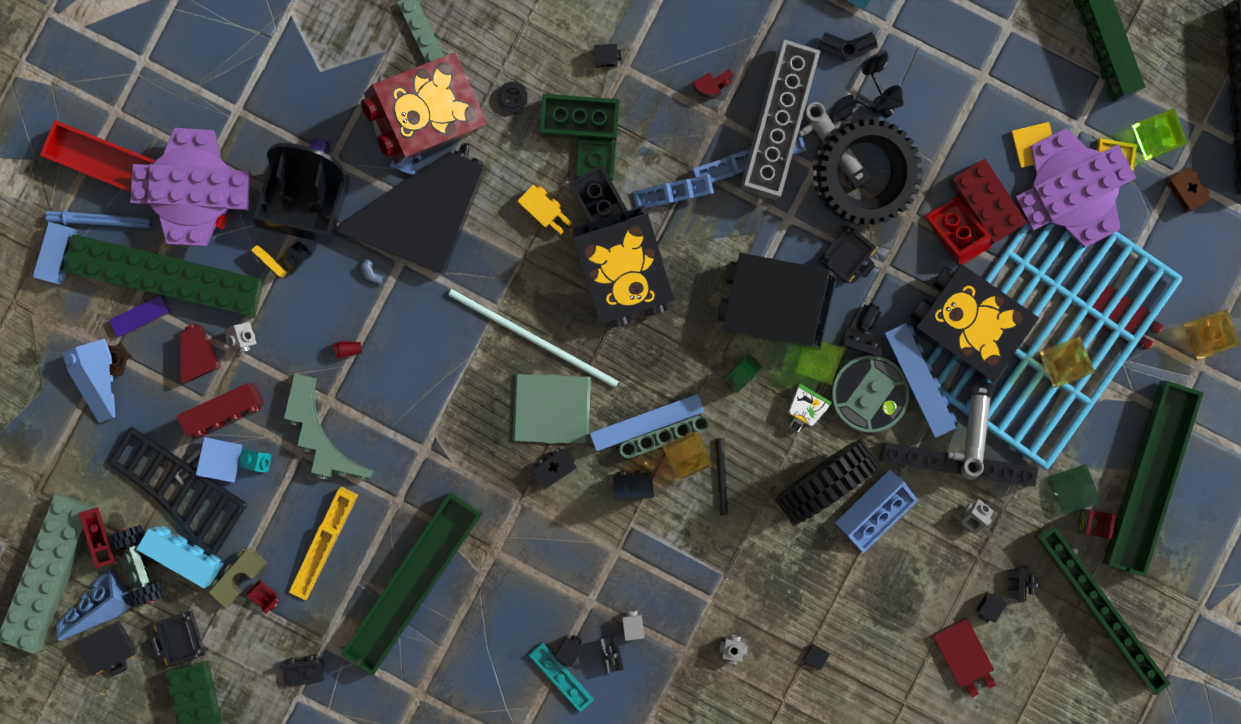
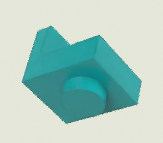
M242 448L238 467L267 473L272 455Z

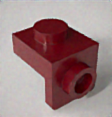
M259 580L246 593L251 600L261 607L262 612L265 614L269 610H273L279 601L277 593L262 580Z

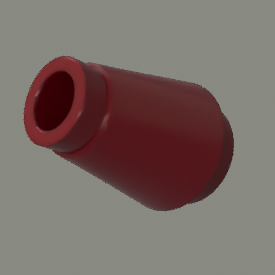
M338 341V343H333L335 358H340V360L362 353L361 342Z

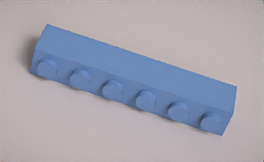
M904 323L885 332L888 343L933 436L936 438L955 429L957 419L954 413H949L946 407L949 403L945 395L941 396L938 390L941 386L937 378H932L930 374L932 367L929 361H924L921 355L924 351L919 342L916 343L913 338L916 334L912 326H907Z

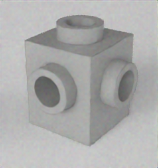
M250 322L234 325L224 330L230 352L239 351V353L250 351V347L257 344Z
M978 499L973 504L969 503L963 510L965 514L961 523L974 534H977L982 528L985 529L991 523L992 519L990 517L993 510Z
M730 635V637H724V642H720L719 653H722V658L726 659L727 663L737 664V661L742 662L743 657L747 656L748 646L745 645V641L741 639V636ZM733 647L737 648V649H738L737 653H736V654L731 653V652H730L731 648H733Z

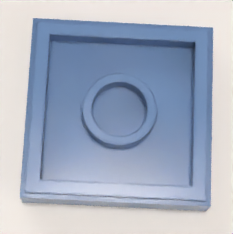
M204 437L195 475L235 482L243 445Z

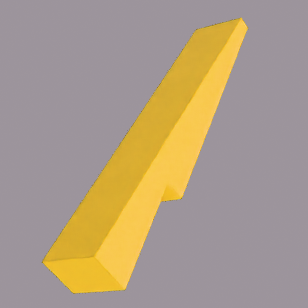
M344 487L338 489L289 593L303 600L308 599L355 504L358 494Z

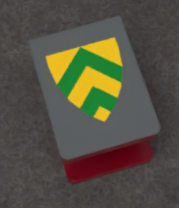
M1081 508L1077 533L1111 540L1116 515ZM1092 517L1097 520L1095 528H1091Z

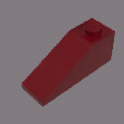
M95 507L79 512L95 568L114 563L115 560L99 508Z

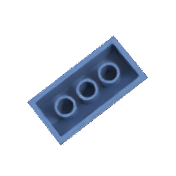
M889 470L850 509L841 515L835 524L864 553L918 499L908 486Z

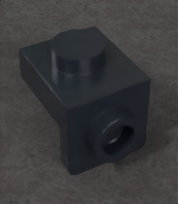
M297 242L287 249L278 262L292 275L296 273L305 260L312 256V253L304 244Z

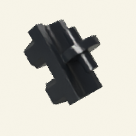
M1028 566L1009 569V580H1019V587H1009L1008 598L1018 599V602H1025L1027 600V587H1029L1028 594L1034 595L1035 588L1040 587V583L1035 582V575H1029V582H1027Z
M617 636L597 639L605 674L624 670Z

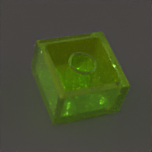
M1175 108L1132 125L1146 161L1189 144Z
M822 341L820 351L801 347L793 373L826 385H832L844 348Z

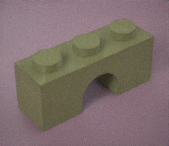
M252 548L243 549L236 556L238 560L234 565L229 564L223 571L225 575L221 579L217 578L210 586L213 589L209 594L225 608L230 607L243 592L236 585V576L239 573H244L253 579L268 564Z

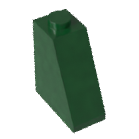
M749 353L722 380L734 393H738L754 378L762 366Z

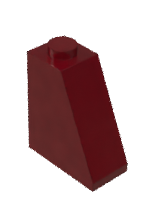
M196 323L185 327L186 331L181 332L182 383H189L221 368L202 325L196 326Z

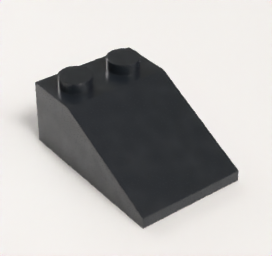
M603 165L568 183L589 223L628 211Z
M647 469L636 470L635 474H628V471H618L617 475L613 476L615 501L654 498L652 473L647 472Z

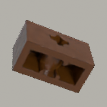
M1191 167L1183 169L1165 181L1185 213L1195 210L1211 199L1209 190L1200 183L1197 172L1191 169Z

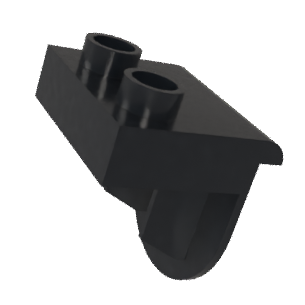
M278 143L270 146L267 152L270 166L253 216L255 226L331 245L348 189L350 176L344 174L343 167L335 159L319 150L293 143Z

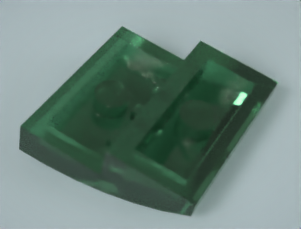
M1086 464L1049 476L1062 514L1065 515L1101 503Z

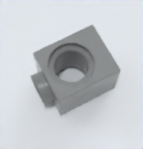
M637 610L627 611L626 615H622L625 641L643 639L642 613H637Z

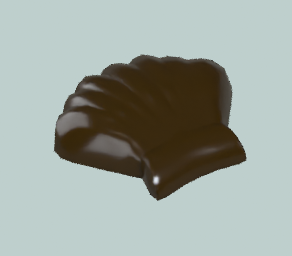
M120 342L117 346L108 345L112 358V364H109L110 375L122 376L127 360L132 357Z

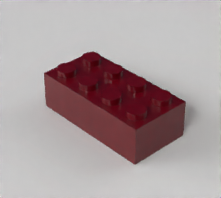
M985 158L949 181L959 199L991 235V245L1027 223Z
M247 383L176 416L186 437L192 436L193 439L201 438L209 434L208 430L210 429L218 430L225 427V422H236L244 418L243 414L245 413L253 414L260 411V407L265 405L257 385L255 383Z

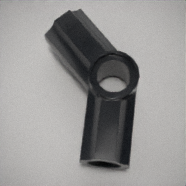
M825 32L818 48L839 56L843 61H850L854 57L878 48L872 32L851 41H846ZM850 47L853 54H845L843 48Z

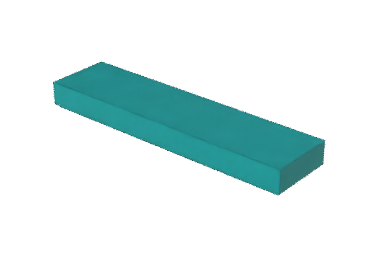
M544 642L528 655L579 713L594 700L561 661L555 658L553 652Z

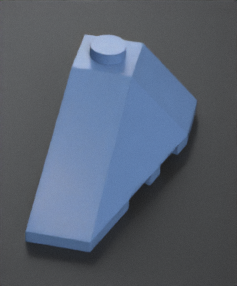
M106 339L63 352L62 356L67 371L97 421L102 423L115 418L114 394L111 392L113 375H110L109 364H112V358Z
M109 569L97 578L92 584L94 586L88 594L84 593L80 597L81 601L76 608L72 607L57 623V640H64L116 618L131 607L127 596L129 591L114 570Z

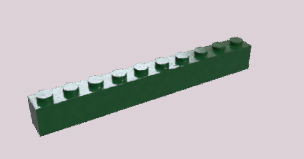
M1049 525L1036 534L1034 537L1146 690L1153 695H1157L1169 686L1170 682L1055 526Z

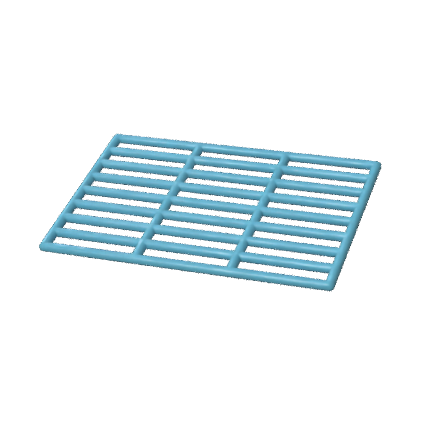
M1028 222L1021 226L984 278V280L991 283L1009 258L1017 266L1000 291L1007 294L1024 269L1033 275L1016 300L1020 305H1023L1039 281L1048 285L1049 288L1032 311L1036 316L1041 313L1055 291L1065 297L1026 354L1020 349H1017L1014 353L1021 361L990 403L988 420L1027 364L1037 372L998 427L989 421L987 424V430L1044 470H1048L1182 281L1181 275L1118 232L1109 235L1070 291L1060 284L1087 247L1084 248L1079 244L1054 280L1045 275L1047 269L1071 237L1067 229L1039 269L1029 263L1055 225L1051 223L1046 224L1023 258L1013 252L1030 228ZM1115 240L1125 246L1088 300L1084 302L1076 295ZM1130 252H1134L1141 257L1104 311L1100 313L1092 306ZM1148 262L1157 268L1120 322L1118 324L1114 323L1108 317ZM1164 273L1173 279L1136 333L1134 335L1130 334L1124 328ZM1071 302L1074 303L1081 310L1041 365L1032 357ZM1088 313L1097 320L1057 376L1048 368ZM1104 324L1112 330V333L1074 387L1071 386L1064 379ZM1120 335L1128 341V344L1090 398H1088L1080 390ZM936 347L927 359L931 366L942 352ZM952 358L937 378L940 386H942L958 363ZM968 369L951 393L938 388L941 396L945 395L950 404L967 416H969L971 398L965 405L957 399V396L974 374ZM1045 376L1053 383L1017 434L1012 438L1004 430L1041 378ZM1061 387L1069 394L1030 449L1026 448L1020 441L1057 389ZM1075 398L1085 405L1046 460H1043L1036 455L1037 451Z

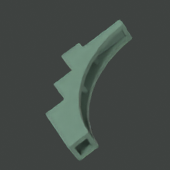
M294 374L284 419H288L289 424L300 426V423H303L297 446L303 447L302 450L313 453L316 450L311 473H315V477L321 479L333 476L334 470H337L336 474L347 476L348 473L354 474L355 478L366 481V478H371L373 469L361 466L346 458L333 446L325 435L315 406L317 378Z

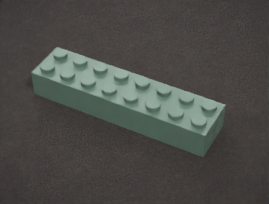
M64 494L54 495L1 627V642L32 654L41 650L86 537L79 512L95 508V506Z

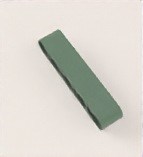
M699 415L629 439L620 445V453L625 458H632L698 435L708 430L710 426L707 417ZM700 418L706 422L705 428L701 430L696 428L695 425L696 421ZM680 425H685L688 428V432L684 436H680L677 433V428ZM662 431H667L670 434V439L667 442H662L659 439V434ZM643 438L651 439L652 445L649 448L641 446ZM625 444H631L634 447L632 454L626 455L623 452Z

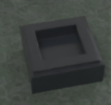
M812 644L804 661L821 671L830 653Z

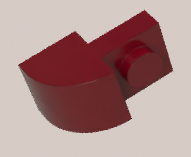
M730 69L714 79L710 73H707L694 81L692 86L699 95L706 98H715L721 94L719 87L721 86L723 89L730 85L734 75Z

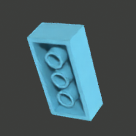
M165 526L148 529L136 549L202 588L211 586L224 566L220 562V558L212 554L210 556L205 554L202 548L197 545L192 546L188 544V540L180 535L174 536L171 534V530Z

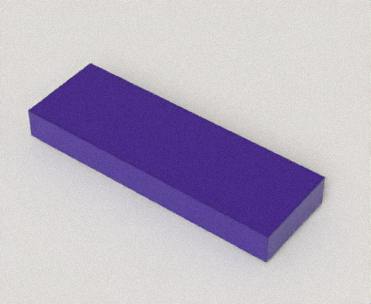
M159 295L109 321L116 336L121 337L170 313V310L163 295Z

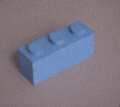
M48 222L34 271V278L62 284L67 275V272L63 270L72 234L77 235L76 229Z

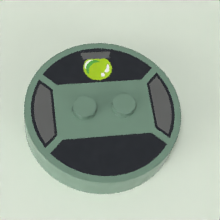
M871 355L862 356L847 362L837 372L831 386V402L837 416L847 426L862 432H879L892 427L904 415L909 403V386L901 369L890 360Z

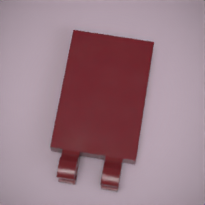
M1107 285L1092 307L1102 313L1117 290ZM1124 295L1108 318L1118 324L1134 301ZM1140 305L1124 329L1134 335L1150 311ZM1088 313L1085 316L1094 323L1097 320ZM1153 321L1149 326V329L1157 334L1158 332L1161 333L1164 328L1162 324ZM1103 324L1102 328L1112 333V330ZM1119 335L1118 338L1128 344V341ZM1142 336L1137 344L1145 349H1150L1154 342Z
M964 618L932 635L960 688L965 686L972 698L979 695L972 681L982 677L987 688L990 689L996 686L990 675L994 668L968 618Z

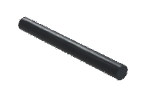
M716 438L720 515H728L724 438Z

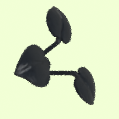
M886 50L872 55L862 66V73L866 76L871 74L881 95L874 99V106L860 99H855L852 94L844 96L835 103L831 110L829 118L832 122L841 121L851 116L856 110L857 103L871 109L873 112L877 111L883 118L890 117L894 113L895 108L905 106L902 88L899 85H894L883 92L875 76L877 72L884 70L888 63L889 54Z

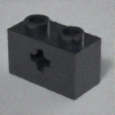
M557 448L550 453L551 458L546 461L543 458L534 464L536 468L532 471L545 489L577 468V465L565 448L563 450ZM551 462L559 464L557 472L549 470Z

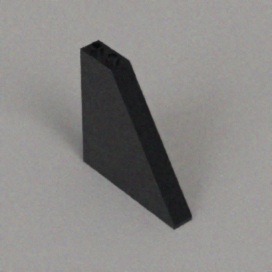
M459 151L454 153L447 152L337 226L335 231L445 274L487 168L485 165H482L483 161L477 158L470 160L465 158L466 155Z

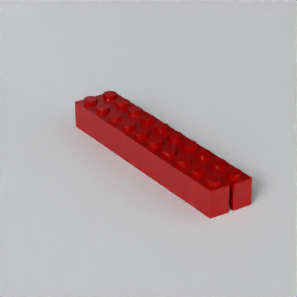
M56 120L53 122L40 154L44 158L128 192H131L133 164L150 165L155 162L153 159ZM226 212L218 217L215 227L224 230L230 214Z

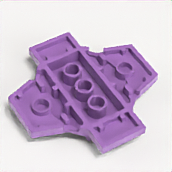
M174 128L163 156L150 165L133 164L130 203L151 205L154 211L159 214L166 244L207 247L218 217L222 214L224 215L229 209L248 210L251 172L231 170L221 160L216 134L213 130Z
M1065 128L1031 146L1036 177L1031 189L1014 198L1032 231L1048 223L1064 226L1067 232L1085 248L1120 230L1115 200L1120 186L1136 179V176L1119 144L1101 153L1087 148Z

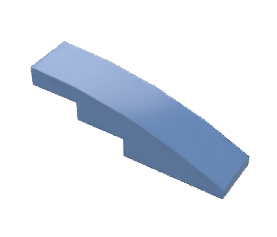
M710 174L633 191L636 208L644 205L645 209L714 193Z

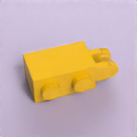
M532 185L518 200V203L543 227L547 229L551 226L561 235L564 231L559 225L554 223L556 218L559 217L568 226L572 222L562 214V211L559 209L561 205L554 198L550 200L545 196L547 192L540 185L538 187Z

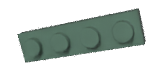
M418 0L398 1L397 3L426 63L444 57Z

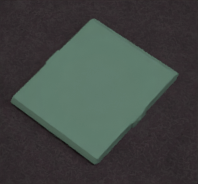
M515 374L512 441L545 442L549 444H589L591 377L559 376L555 374Z

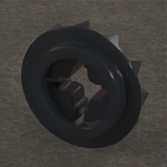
M507 82L500 87L497 100L500 107L505 111L515 113L522 110L527 104L528 94L522 84ZM507 91L513 95L518 93L516 96L517 104L513 100L508 101L509 93Z

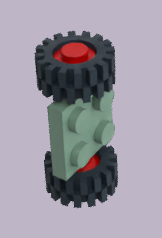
M142 525L126 528L107 536L112 551L123 547L127 548L120 551L121 564L127 570L126 579L129 585L132 584L133 588L137 586L142 587L127 593L132 608L166 596L161 581L145 586L149 580L139 551L136 550L137 545H132L143 539L145 534Z

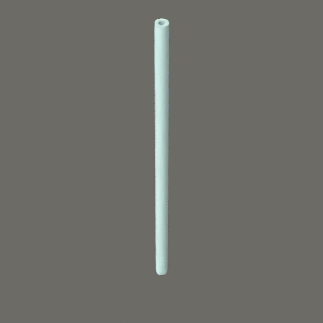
M451 289L448 296L616 388L619 381Z

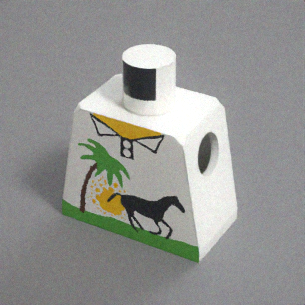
M798 384L787 412L794 417L789 427L797 432L800 431L804 423L812 427L832 402L802 384Z

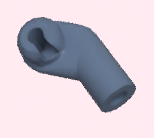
M365 259L360 264V270L364 278L381 285L384 277L374 273L372 261Z

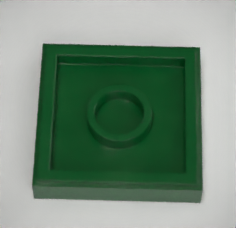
M578 139L575 178L603 165L610 180L613 181L616 142Z

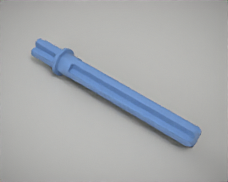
M68 210L63 212L46 211V221L61 222L63 225L76 223L137 228L151 227V219L148 217L68 212Z

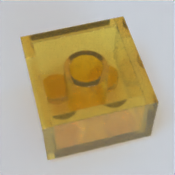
M1228 309L1218 310L1184 323L1196 359L1206 358L1240 346Z
M1080 336L1039 352L1054 388L1095 373Z
M698 431L690 432L677 441H670L663 447L678 481L713 465Z

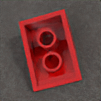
M958 196L925 216L945 250L958 266L964 265L991 248V235Z

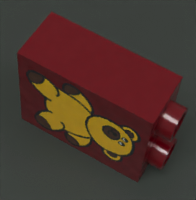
M456 52L372 84L363 93L365 99L361 100V107L365 117L369 122L376 120L382 135L377 136V142L382 154L386 158L392 156L395 165L473 134L487 125V121Z

